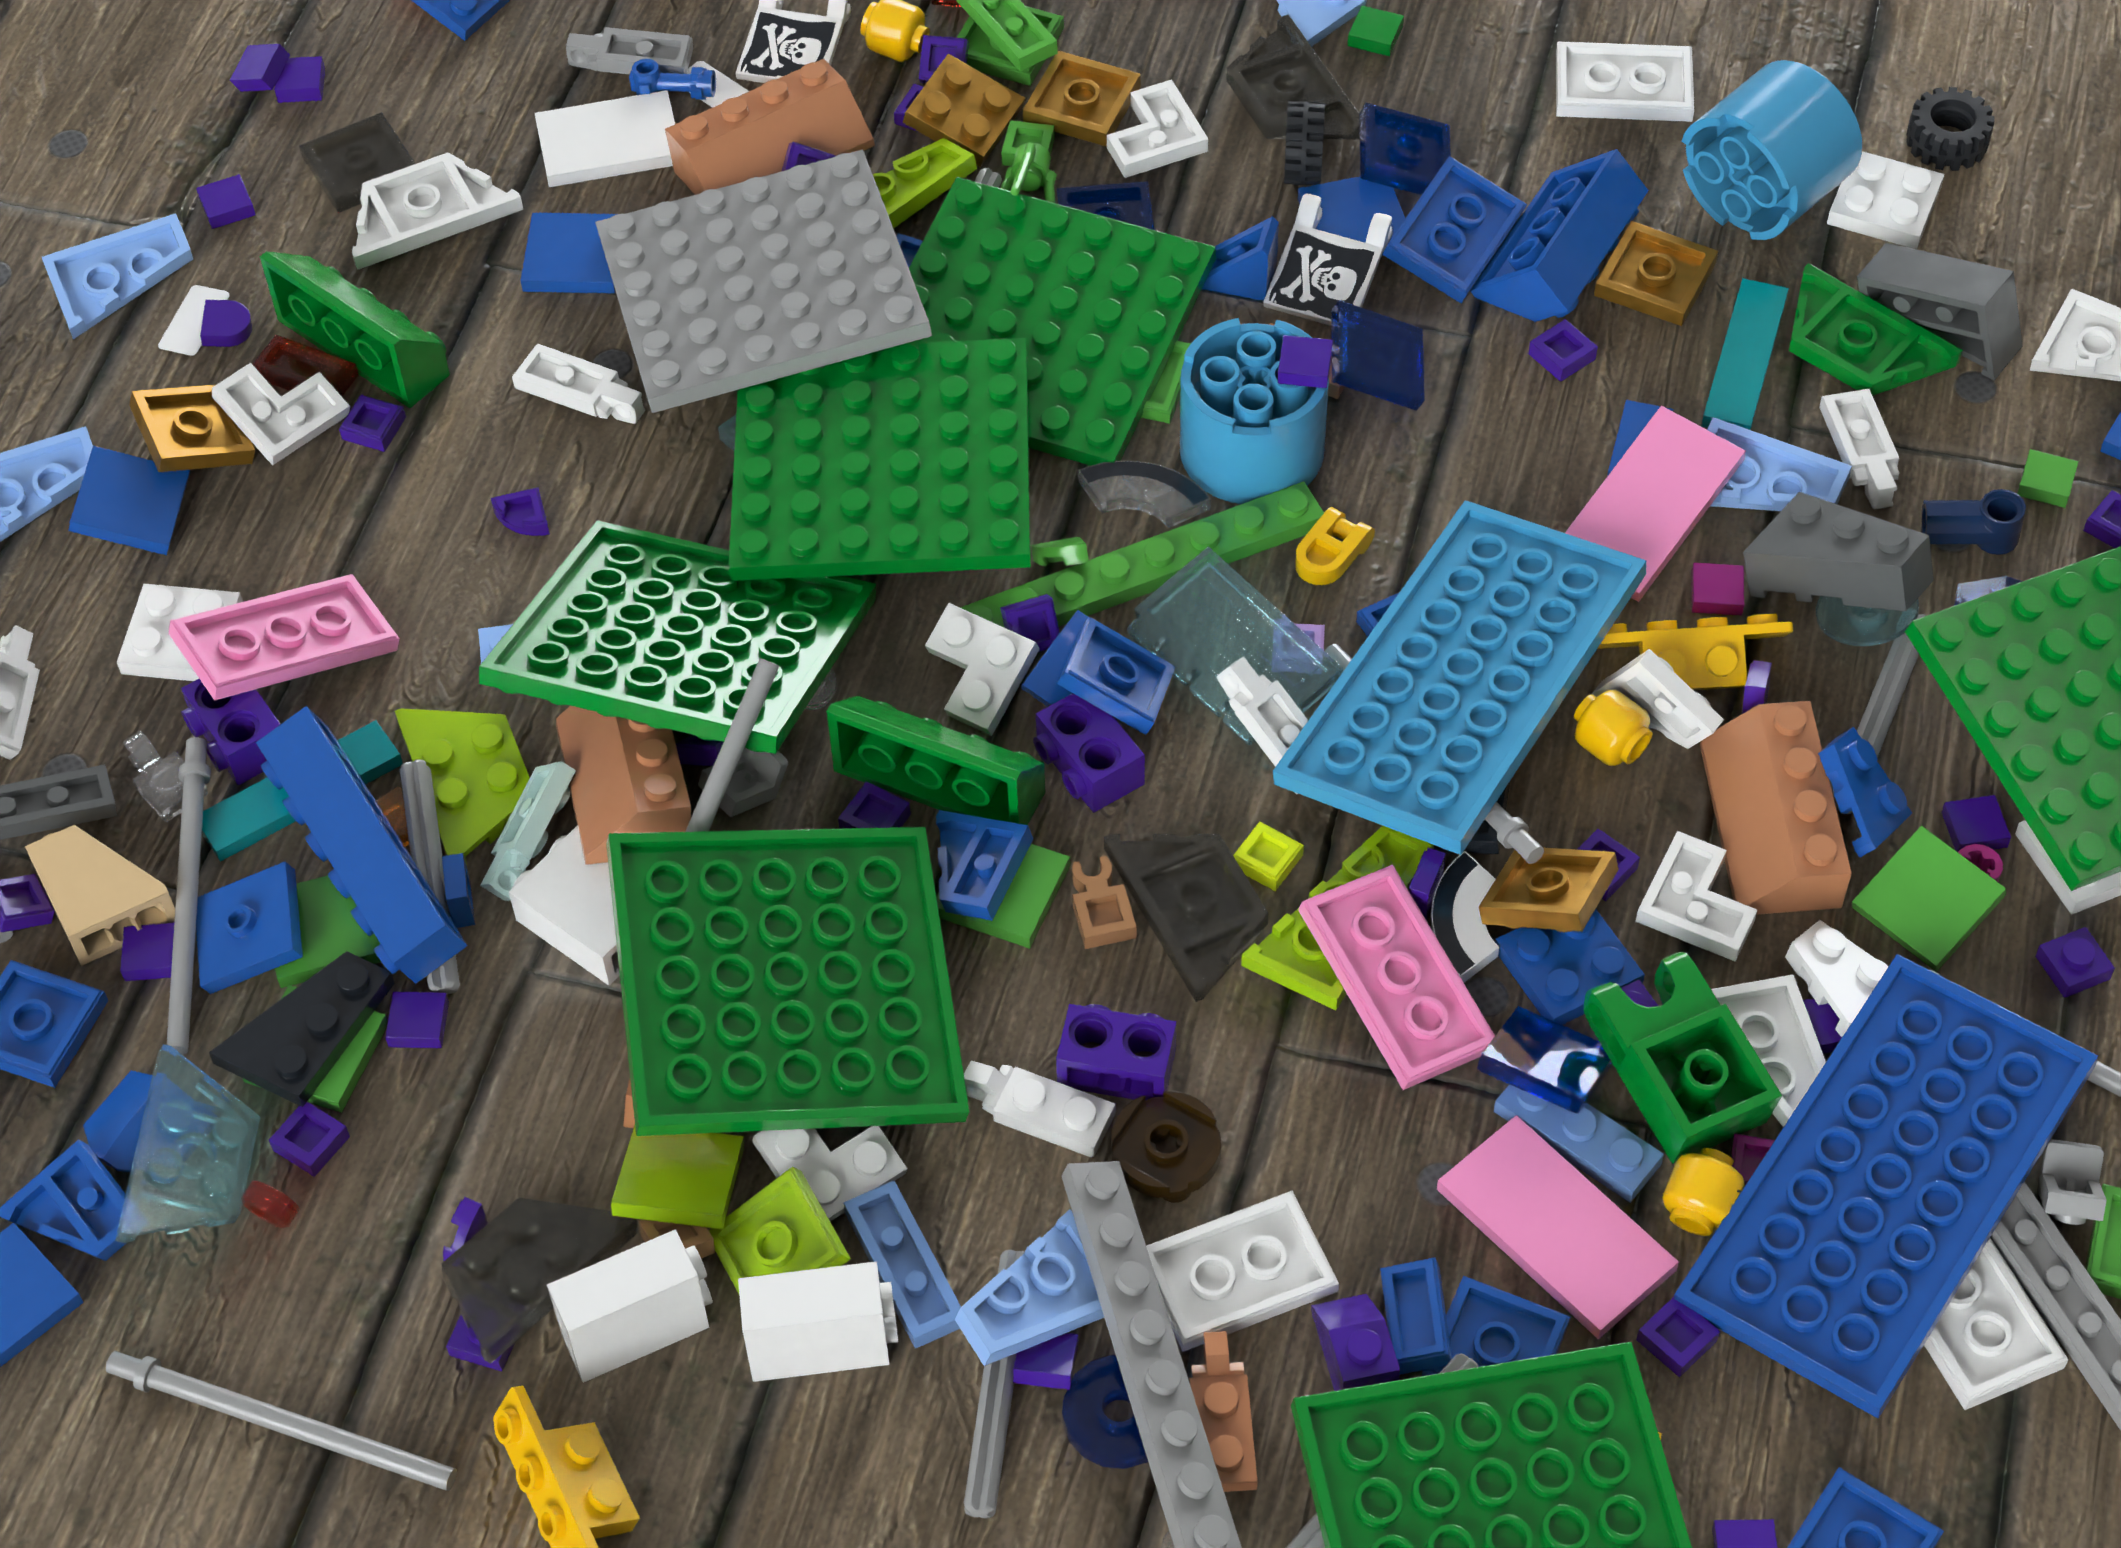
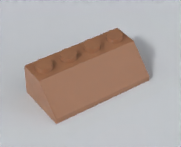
M825 59L808 63L799 70L776 80L768 81L754 90L738 97L729 98L720 105L697 115L686 117L681 122L665 128L674 173L695 195L709 189H719L741 183L750 178L781 172L788 145L791 142L836 156L842 153L864 151L875 146L874 138L846 80Z
M1811 701L1759 704L1719 727L1713 734L1700 741V749L1721 846L1727 850L1725 864L1733 900L1757 909L1756 915L1842 908L1852 873L1830 781L1826 776L1818 755L1822 747Z
M569 706L556 718V728L563 761L576 770L569 783L585 865L608 862L606 843L609 833L686 831L691 819V805L672 729L653 728L646 723L621 717H606L596 711L575 706Z

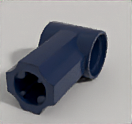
M2005 489L1992 490L1985 494L1982 500H1924L1921 511V533L1929 535L1930 544H1977L1981 550L1989 554H2007L2018 545L2026 505L2017 493Z

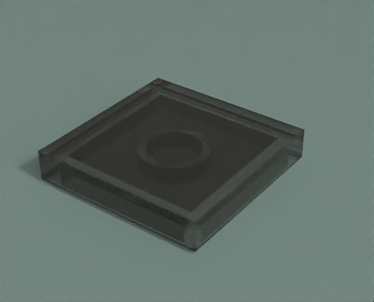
M382 112L299 145L302 158L338 213L361 204L362 183L416 164Z

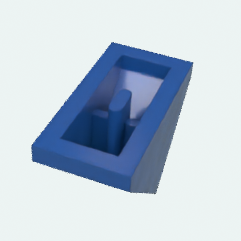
M1272 216L1216 245V260L1202 289L1264 301L1277 269L1279 222Z

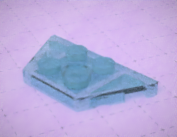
M166 1044L162 1045L157 1054L115 1240L121 1243L132 1242L137 1235L166 1230V1234L170 1235L189 1231L197 1225L214 1227L235 1223L241 1214L260 1116L176 1049Z

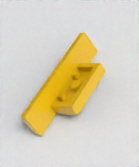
M1777 614L1748 616L1747 624L1728 625L1727 617H1711L1698 619L1697 628L1678 629L1676 620L1648 622L1646 623L1647 631L1627 632V624L1618 623L1613 624L1597 649L1639 646L1640 655L1650 649L1658 657L1667 661L1674 672L1693 690L1745 687L1747 670L1744 639L1784 637L1793 632V622H1778Z
M524 1386L511 1387L493 1417L494 1430L499 1442L505 1446L516 1470V1479L520 1489L527 1494L537 1516L539 1531L544 1540L549 1543L551 1548H599L595 1540L596 1538L631 1532L640 1517L595 1422L544 1431Z

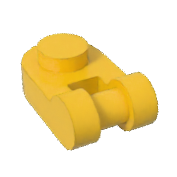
M1333 507L1328 508L1296 549L1295 565L1299 577L1307 583L1314 585H1327L1335 582L1344 574L1359 554L1362 555L1367 551L1374 538L1375 529L1363 522L1354 524L1345 519V513Z

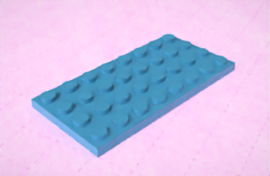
M1465 500L1273 770L1274 785L1461 855L1646 576V560Z

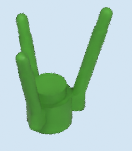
M1030 142L1020 145L1016 150L1013 165L1007 169L1005 179L1000 188L1008 191L1011 190V194L1016 196L1020 193V190L1034 191L1042 186L1044 187L1045 201L1055 203L1054 184L1057 175L1049 169L1051 161L1049 151L1036 143Z

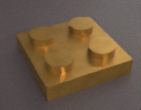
M1058 51V54L1052 59L1023 109V122L1054 125V131L1107 147V135L1115 133L1130 106V92L1139 90L1141 87V74Z
M947 54L906 110L903 123L934 141L945 138L974 154L976 165L981 167L1007 131L1010 120L1014 121L1021 111L1026 98L954 56Z
M1631 221L1596 282L1594 296L1682 326L1716 265L1718 250Z
M215 385L132 391L129 406L158 472L252 464L255 448L249 438L212 398V387Z
M1544 848L1542 857L1537 862L1529 864L1514 849L1479 905L1482 924L1500 925L1514 929L1527 927L1554 929L1559 932H1582L1619 870L1615 852Z

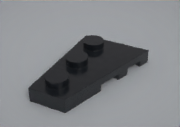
M346 951L209 1052L213 1064L303 1107L395 984L392 973Z

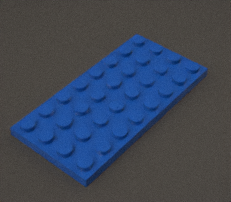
M1896 954L1734 1202L1729 1214L1723 1219L1674 1294V1299L1702 1315L1719 1330L1879 1419L2096 1066L2098 1055Z

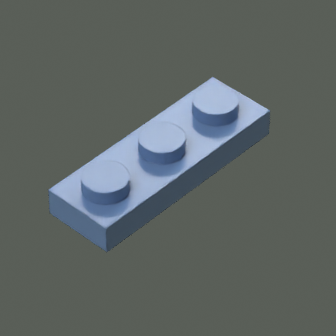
M1528 1064L1495 1101L1494 1113L1506 1121H1510L1517 1115L1568 1162L1630 1203L1662 1165L1664 1153Z
M893 1180L843 1202L845 1214L869 1261H877L880 1282H891L894 1309L914 1348L921 1347L960 1329L955 1318L961 1306L895 1181Z

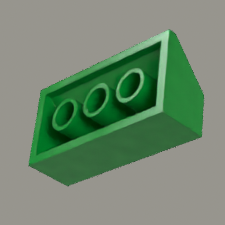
M269 251L260 256L278 321L408 408H412L450 375L445 355L447 352L446 347L435 333L431 331L425 332L418 328L401 311L397 309L392 311L377 301L376 297L366 288L359 289L345 280L334 267H325L310 256Z
M860 696L831 703L826 711L834 772L864 783L868 782L883 790L938 810L1023 825L1029 824L1046 793L1045 765L1028 753L1004 749L989 743L978 735H966L943 727L933 719L918 718L899 711L886 702H874Z

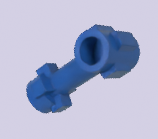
M641 59L633 64L629 76L631 91L636 92V95L668 90L690 92L691 98L706 100V97H714L716 92L715 71L707 70V68L692 67L691 74L660 73L656 61Z

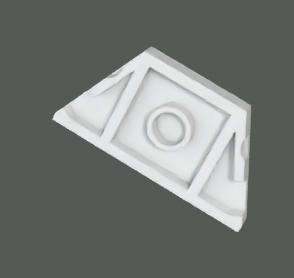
M445 153L362 183L360 196L362 208L357 216V244L352 249L355 266L359 270L523 210L521 196L513 189L506 193L492 184V179L489 175L478 169L467 167L464 161L450 153Z

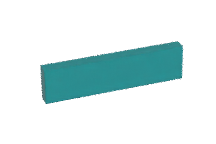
M1742 278L1701 427L1708 428L1714 417L1751 430L1789 288Z
M377 720L337 740L365 784L403 764L399 751ZM267 777L203 811L202 835L220 862L296 822L283 804V800L289 796L284 787L278 790Z

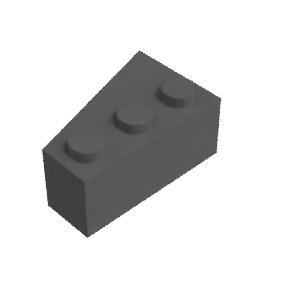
M1885 243L1857 276L1859 292L1962 349L1961 356L1983 366L1981 374L1994 381L2023 346L2014 271Z
M1802 492L1797 493L1743 552L1749 594L1752 597L1765 598L1767 591L1795 593L1796 601L1812 602L1814 595L1842 598L1843 605L1907 611L1934 581L1929 535Z

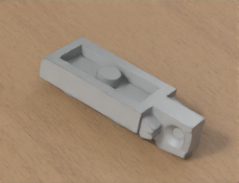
M605 27L603 33L595 34L594 36L569 33L566 51L568 65L594 71L630 74L635 62L641 59H652L658 63L660 73L687 74L693 52V40L689 35Z

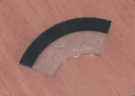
M1126 460L1115 461V463H1099L1078 470V482L1102 514L1119 509L1140 510L1157 517L1170 528L1211 509V498L1198 484L1185 475L1161 465Z

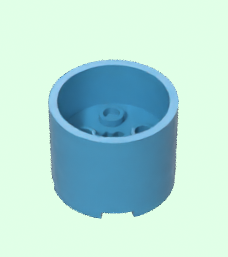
M1787 60L1774 61L1762 67L1690 125L1682 138V142L1686 144L1688 166L1683 169V173L1697 201L1720 225L1723 226L1729 221L1742 230L1749 232L1753 240H1767L1782 233L1850 176L1857 168L1862 155L1860 127L1851 106L1842 93L1816 70L1804 64Z
M1239 318L1227 320L1201 333L1190 344L1184 354L1180 386L1181 461L1189 477L1201 489L1221 500L1243 504L1303 481L1308 486L1322 466L1325 451L1329 378L1327 388L1278 384V369L1283 335L1312 338L1300 328L1287 322L1276 320L1275 325L1259 323L1240 324Z

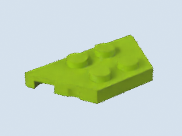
M403 708L395 710L396 719L411 761L413 762L416 759L424 760L431 769L439 834L445 854L463 853L467 865L465 857L484 840L491 844L501 835L530 779L506 715Z

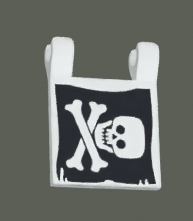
M759 0L758 9L736 70V79L766 83L799 70L808 63L817 62L821 59H825L831 65L843 26L851 14V6L847 3L848 0H829L826 16L781 10L784 0Z
M1304 194L1299 205L1295 224L1263 305L1266 308L1352 332L1382 254L1392 237L1393 231L1390 226L1392 217L1381 213L1374 214L1366 242H1360L1317 230L1316 227L1322 217L1321 197Z

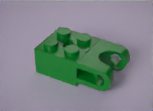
M1677 952L1663 958L1655 973L1654 985L1662 1006L1645 1007L1636 1004L1618 984L1612 982L1589 989L1584 999V1014L1590 1027L1672 1164L1684 1154L1699 1153L1703 1148H1711L1733 1138L1734 1134H1743L1767 1123L1782 1097L1781 1092L1726 1003L1720 1005L1694 961L1684 952Z

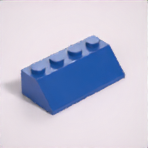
M1618 149L1551 172L1470 292L1479 300L1534 322L1556 316V318L1566 316L1578 305V296L1584 287L1598 275V266L1606 254L1618 245V236L1626 224L1639 213L1637 207L1649 190Z

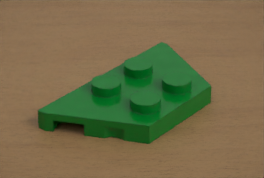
M1808 263L1804 267L1789 346L1791 353L1856 390L1870 389L1872 396L1954 368L1959 364L1962 349Z

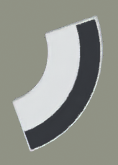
M1466 851L1455 858L1441 876L1434 893L1431 909V929L1463 983L1495 960L1499 953V946L1491 938L1486 924H1482L1479 912V905L1496 879Z

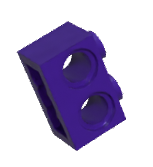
M200 679L182 687L181 690L188 708L181 711L183 719L194 737L204 735L209 742L207 743V755L216 770L221 772L227 769L237 785L263 773L261 764L267 760L256 742L278 727L280 723L259 692L255 689L214 701Z
M1074 693L1036 713V736L1033 738V743L1037 753L1046 764L1053 763L1062 774L1063 783L1074 799L1081 798L1093 813L1145 785V755L1112 715Z
M1069 1004L1056 1057L1057 1082L1080 1091L1132 1100L1146 1095V1100L1153 1097H1163V1091L1168 1089L1176 1052V1021L1165 1020L1163 1017L1152 1013L1135 1015L1111 1011L1109 1008L1097 1004L1086 1006ZM1088 1042L1100 1044V1046L1095 1048H1086L1081 1045ZM1148 1051L1154 1053V1055L1140 1057L1135 1055V1053Z

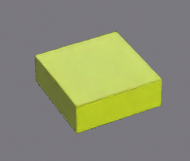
M1259 821L1232 856L1231 868L1276 892L1302 858L1304 845Z

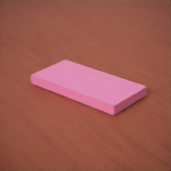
M1661 405L1565 533L1646 560V576L1631 597L1639 602L1745 460L1746 450Z
M353 574L171 620L169 625V635L214 701L395 652L398 650L400 639Z
M1393 864L1301 902L1298 909L1299 913L1403 1090L1495 1051L1499 1041Z
M1517 1115L1438 1180L1437 1190L1597 1339L1601 1338L1677 1271L1679 1264L1677 1259Z

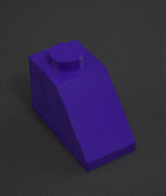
M1367 1294L1311 1305V1312L1334 1391L1399 1380L1400 1368L1385 1318Z

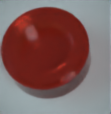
M252 1181L241 1197L242 1204L251 1213L280 1228L289 1227L300 1211V1207L291 1198L260 1181Z

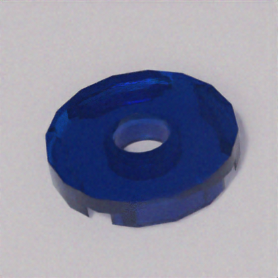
M1109 1355L1089 1362L1073 1375L1071 1388L1064 1395L1062 1423L1069 1442L1084 1458L1102 1467L1127 1469L1147 1463L1148 1459L1135 1416L1133 1415L1126 1421L1117 1422L1109 1419L1103 1412L1106 1405L1112 1401L1125 1400L1130 1403L1116 1355Z

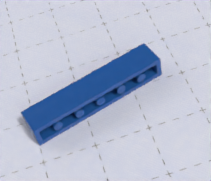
M305 706L256 742L267 760L261 764L263 772L278 790L284 787L289 795L283 800L284 806L301 826L305 823L311 831L310 834L305 836L307 843L323 862L329 860L334 869L328 873V877L343 897L347 899L351 896L357 906L351 910L352 916L368 936L375 934L380 944L374 948V951L383 965L392 974L400 970L416 984L468 946L332 731L318 716Z

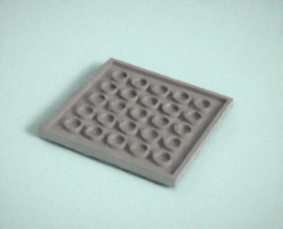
M863 150L842 153L826 160L794 166L789 170L763 177L750 178L741 183L719 189H709L700 194L674 201L661 202L652 207L626 214H617L611 218L595 222L652 413L932 336L929 320Z

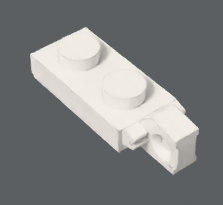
M540 344L533 348L512 376L514 387L518 390L595 417L599 416L600 418L607 419L611 414L616 420L636 424L645 412L641 398L642 393L629 388L627 382L619 379L617 371Z
M1870 389L1822 396L1819 408L1842 462L1852 466L1849 478H1852L1855 486L1865 485V494L1873 509L1892 507L1893 494L1897 490L1894 480H1898L1899 476L1897 467L1899 456Z
M17 625L13 627V630L8 635H3L0 639V756L9 760L19 754L22 748L40 671L35 668L34 663L27 660L33 633Z
M1242 657L1223 670L1216 678L1230 698L1229 703L1236 716L1276 767L1306 725L1308 719L1278 680L1272 683L1263 674L1258 676L1245 657Z
M970 1061L964 1073L967 1096L983 1101L982 1109L993 1114L994 1122L1091 1158L1095 1157L1116 1114V1104L1018 1067L1013 1068L1012 1066L1002 1065L998 1071L995 1067Z

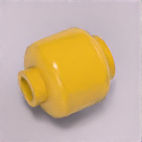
M902 0L872 2L863 16L860 29L861 34L865 36L866 45L871 51L898 62L910 59L915 52L921 53L923 35H930V29L925 27L924 12L918 6Z
M1607 690L1597 697L1593 694L1588 695L1579 704L1574 713V719L1578 721L1575 730L1577 743L1608 766L1619 765L1622 762L1626 764L1633 763L1645 751L1652 739L1653 732L1649 729L1650 717L1648 712L1618 690Z
M1703 1148L1700 1154L1689 1153L1678 1158L1662 1196L1665 1208L1671 1213L1669 1216L1670 1221L1674 1225L1687 1232L1701 1236H1710L1713 1230H1717L1745 1187L1743 1176L1732 1167L1734 1161L1729 1155L1716 1149Z

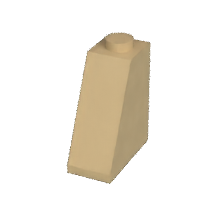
M76 825L50 833L42 839L25 846L81 966L121 949L124 927L135 926L137 931L142 929L141 925L174 923L175 907L165 884Z

